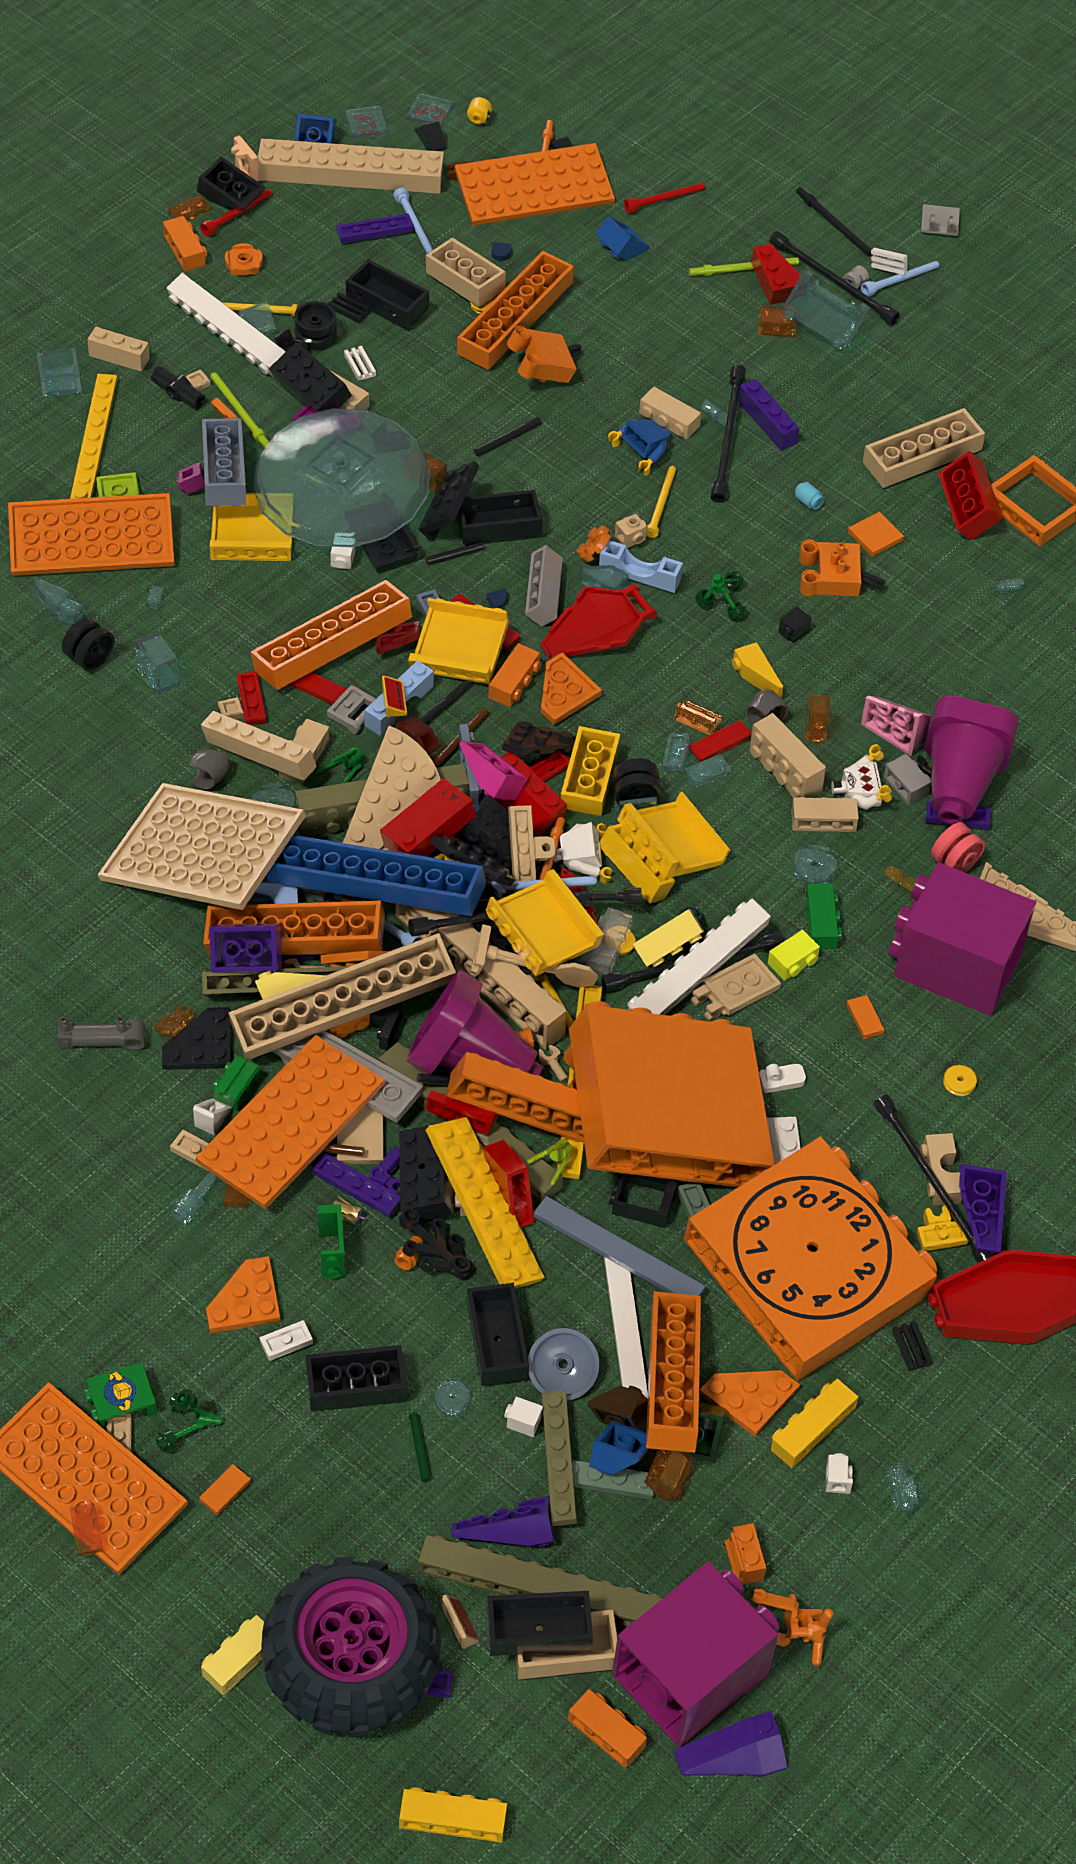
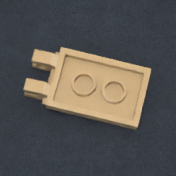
M753 954L704 979L702 986L693 991L694 997L691 998V1001L695 1006L705 1003L708 998L713 1002L706 1006L707 1012L704 1013V1016L710 1022L721 1014L729 1016L779 990L781 983L758 956Z
M365 1105L337 1134V1145L364 1147V1156L337 1154V1160L344 1164H380L383 1160V1115Z

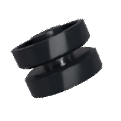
M311 301L300 305L296 309L294 314L295 338L306 341L308 346L306 349L322 350L330 347L335 342L337 337L336 313L330 305L324 302Z
M85 617L70 627L63 638L61 647L62 652L68 658L75 661L85 671H92L100 667L109 658L114 648L115 639L108 630L101 627L95 620Z
M634 758L623 761L614 768L612 780L615 801L619 806L623 807L624 804L632 803L636 810L649 808L661 798V786L658 768L655 763L647 759Z

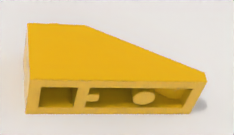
M757 642L735 649L732 665L735 670H738L741 677L760 690L766 688L773 690L782 698L783 685Z

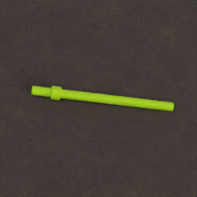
M798 257L786 258L791 265L799 264ZM751 262L718 266L710 264L699 268H689V276H712L715 273L753 270L754 268Z
M216 372L212 373L211 379L252 431L255 440L261 443L266 451L271 450L272 445L266 438V433L255 424Z

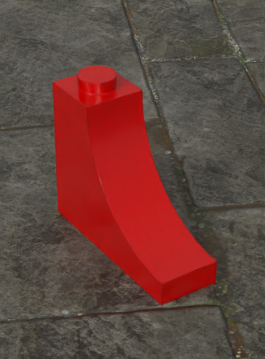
M430 1091L427 1097L426 1111L449 1121L467 1117L473 1131L485 1136L489 1135L499 1114L446 1096L447 1094Z
M504 1139L484 1146V1158L489 1164L490 1171L499 1185V1190L505 1202L509 1206L511 1215L515 1216L520 1228L533 1224L534 1216L528 1167Z

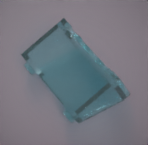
M805 268L782 307L783 315L788 319L797 321L830 341L837 349L847 348L871 307L864 303L861 306H854L855 302L853 301L850 304L819 286V280L816 279L814 281L812 279L813 272Z

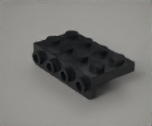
M475 461L463 464L455 470H449L444 475L418 529L429 541L435 540L441 527L454 522L480 467Z
M386 493L381 494V501L344 512L347 523L376 572L417 560L418 541L413 539L409 526L404 524L401 513L396 511L392 498H389Z
M487 794L475 811L476 817L463 828L461 833L473 844L484 848L485 854L497 859L496 863L507 868L513 876L509 813L498 801ZM533 831V838L540 837ZM535 861L536 877L539 875L545 861Z

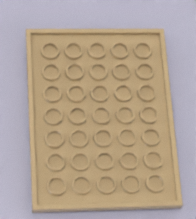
M162 783L98 873L101 881L243 910L306 814L303 809Z

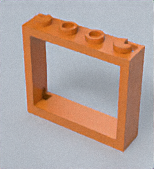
M1035 455L991 484L1002 517L1039 547L1076 522V487ZM1030 473H1033L1074 505L1045 526L1002 494V492Z

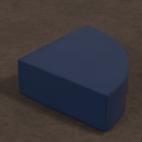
M506 588L487 593V600L491 608L502 609L507 600Z

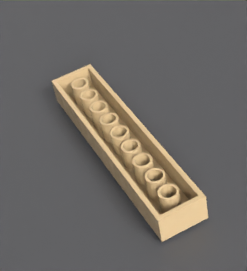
M261 139L258 153L259 180L396 190L404 187L407 191L440 194L444 152Z
M395 903L396 917L407 927L409 919L428 917V920H438L459 916V914ZM471 923L436 928L429 931V934L420 936L421 939H425L439 933L446 950L455 957V970H461L483 983L481 993L522 1030L529 1027L533 1040L543 1049L547 1050L549 1045H553L565 1036L567 1011L564 1005L556 1002L546 989L540 988L530 975H526L520 970L517 964L486 958L479 975L470 973L478 932Z
M438 933L229 1012V1018L246 1060L449 984L456 972Z

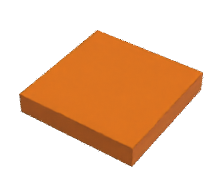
M880 512L848 528V533L871 557L904 540V536Z

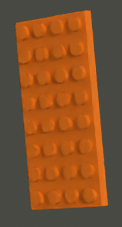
M596 143L459 164L454 167L472 226L613 204L615 202V197Z
M170 493L8 503L12 576L174 566Z
M315 1035L195 1157L196 1162L266 1210L385 1085V1080Z
M49 1382L0 1429V1472L118 1575L188 1505V1501Z

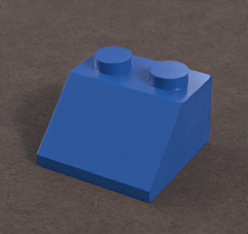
M298 113L295 141L333 144L337 119Z
M610 216L607 217L595 233L600 238L599 242L606 248L609 247L611 249L610 253L617 259L622 257L628 260L650 248L628 225Z
M611 1421L593 1443L589 1467L595 1468L601 1473L612 1475L637 1463L649 1449L646 1448V1433Z

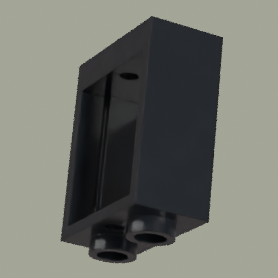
M618 1173L615 1182L618 1188L616 1192L612 1191L609 1204L613 1205L612 1214L665 1228L677 1191L678 1180ZM627 1183L663 1191L664 1195L659 1211L622 1202Z

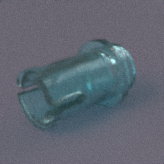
M1021 577L1007 580L1001 578L997 582L998 592L1006 594L1008 591H1021L1024 589V586L1020 585H1024V580Z

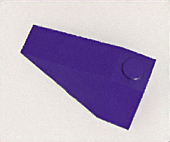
M961 1164L959 1189L976 1249L999 1254L1001 1252L1007 1171Z
M550 1496L519 1502V1508L506 1510L504 1507L497 1509V1512L487 1518L486 1515H477L452 1524L451 1536L526 1546H546L554 1541L555 1529L551 1521Z
M772 1711L744 1719L673 1750L681 1775L713 1776L714 1774H730V1776H739V1774H748L755 1777H763L787 1769L781 1734Z

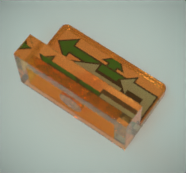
M679 701L675 709L674 720L702 733L711 735L721 723L722 716L688 701L685 703Z

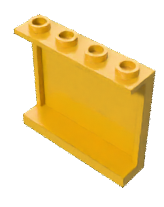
M246 493V505L213 506L210 559L291 561L294 513L293 494Z
M428 598L429 609L415 653H410L408 659L410 667L418 660L434 670V675L490 684L509 624L507 611L500 608H486L481 605H468L458 601L450 602L440 598Z
M683 792L679 793L675 802L636 810L632 803L624 804L617 819L665 879L723 865L730 852L729 847Z
M554 869L546 872L544 880L501 900L496 901L494 897H490L486 908L488 917L499 927L501 934L508 939L513 950L521 956L526 967L535 976L599 947L604 935Z

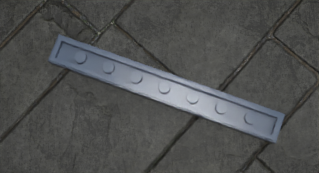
M547 1196L534 1212V1217L667 1293L701 1296L705 1290V1285Z

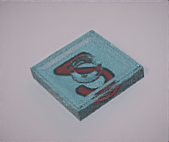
M419 93L407 114V120L424 125L439 121L442 128L453 107V101Z
M381 106L345 110V117L352 139L388 134Z

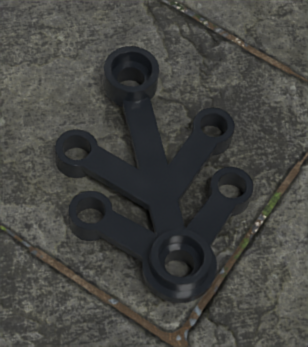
M412 1208L404 1209L399 1217L401 1227L412 1229L426 1244L408 1240L402 1248L403 1253L407 1256H414L415 1253L440 1256L444 1260H434L430 1256H424L419 1263L420 1269L424 1272H430L432 1269L447 1270L457 1278H465L470 1272V1262L466 1257L462 1256V1237L458 1234H452L447 1240V1245L452 1249V1255L446 1248L444 1230L446 1223L443 1219L435 1218L430 1225V1229L435 1233L434 1238L418 1223L420 1216L416 1210Z

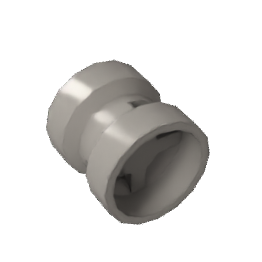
M858 265L851 272L846 273L843 279L858 289L860 284L868 281L869 275L864 267Z

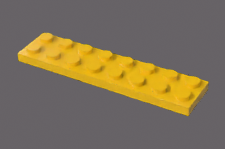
M467 1117L430 1125L426 1132L498 1283L514 1282L515 1288L541 1282L544 1275L515 1216L511 1215L509 1211V1206L505 1202L499 1190V1185L490 1171L481 1145Z

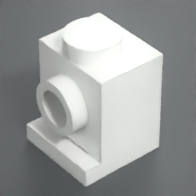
M841 1453L829 1455L826 1464V1492L850 1494L853 1479L852 1466L848 1465V1456Z

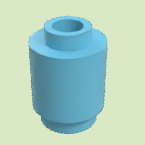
M809 482L800 483L795 489V497L809 509L817 510L824 502L822 493Z

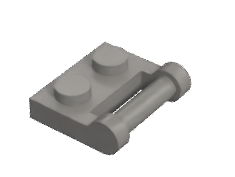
M351 685L327 710V716L347 727L351 733L356 734L361 729L360 726L365 722V712L363 711L355 720H352L351 717L364 704L369 706L376 698Z

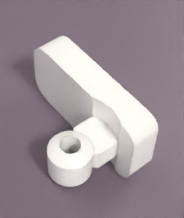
M770 1064L766 1067V1070L763 1069L759 1072L761 1088L764 1093L798 1088L805 1084L806 1075L800 1064L780 1067L777 1064Z

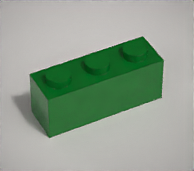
M807 884L805 900L809 936L820 946L819 949H836L837 942L842 937L841 927H837V923L840 921V911L836 910L835 905H838V893L834 892L833 884Z

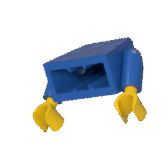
M632 419L627 421L619 429V432H610L608 439L609 442H612L613 447H617L620 445V438L622 437L644 459L647 458L648 460H642L639 463V471L642 468H646L644 476H647L650 473V465L652 463L655 464L665 452L670 432L667 428H661L653 420Z

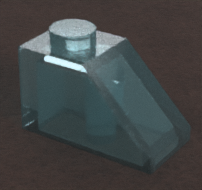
M613 565L588 566L582 568L581 583L589 587L623 590L628 586V574Z

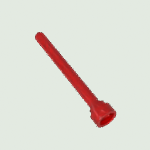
M698 183L639 200L628 198L624 200V208L627 214L634 213L639 207L701 191L706 186L704 183Z
M267 189L262 192L244 211L272 196V191ZM233 209L214 221L206 220L200 224V229L206 237H209L215 233L217 227L244 211Z

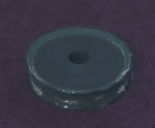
M444 1381L435 1391L436 1406L445 1414H460L470 1404V1391L461 1381Z

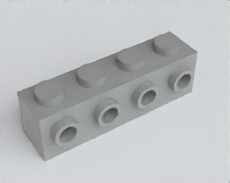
M547 545L531 553L525 615L541 627L557 619L562 557Z

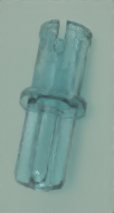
M706 399L700 409L710 415L713 421H718L726 427L728 414L724 412L723 408L717 407L710 400Z

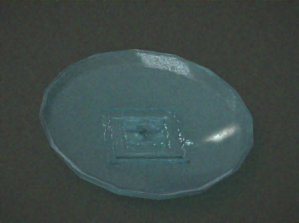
M329 409L302 416L274 435L256 462L253 490L263 515L284 534L315 546L355 547L385 539L413 520L428 497L431 468L419 442L394 420L367 410Z

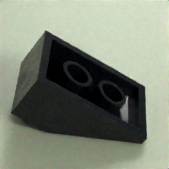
M221 156L199 177L196 192L211 202L244 211L265 190V186Z

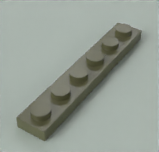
M566 1390L542 1393L552 1525L577 1524Z

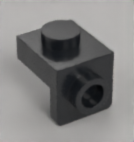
M285 329L274 337L276 345L285 352L296 342L304 349L308 348L306 341L292 337L290 329Z

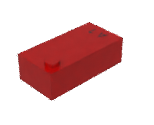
M968 451L938 472L957 531L972 540L1003 519L983 460Z
M443 778L379 831L383 844L388 850L427 857L437 849L430 843L433 834L441 837L443 835L453 836L476 817V812L472 799Z

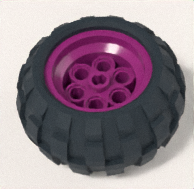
M353 1556L335 1558L334 1564L326 1566L317 1563L302 1571L300 1578L293 1583L289 1582L276 1596L274 1605L266 1615L261 1642V1657L265 1677L272 1692L283 1702V1707L298 1721L304 1719L313 1724V1729L331 1736L334 1731L349 1732V1738L367 1736L369 1730L379 1727L386 1730L403 1720V1716L407 1712L417 1708L428 1694V1689L436 1677L441 1650V1636L436 1622V1614L430 1601L418 1591V1586L403 1572L399 1574L388 1570L387 1563L371 1558L368 1563L353 1562ZM333 1626H337L339 1628L337 1631L334 1632L328 1631V1629ZM373 1634H377L382 1638L378 1641L371 1640L369 1637ZM348 1639H355V1644H348ZM323 1649H330L333 1653L326 1656L320 1652ZM366 1658H373L376 1663L369 1665L364 1660ZM347 1665L352 1669L348 1672H343L339 1668Z

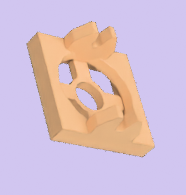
M241 136L234 137V147L231 149V153L235 154V166L259 182L257 155Z

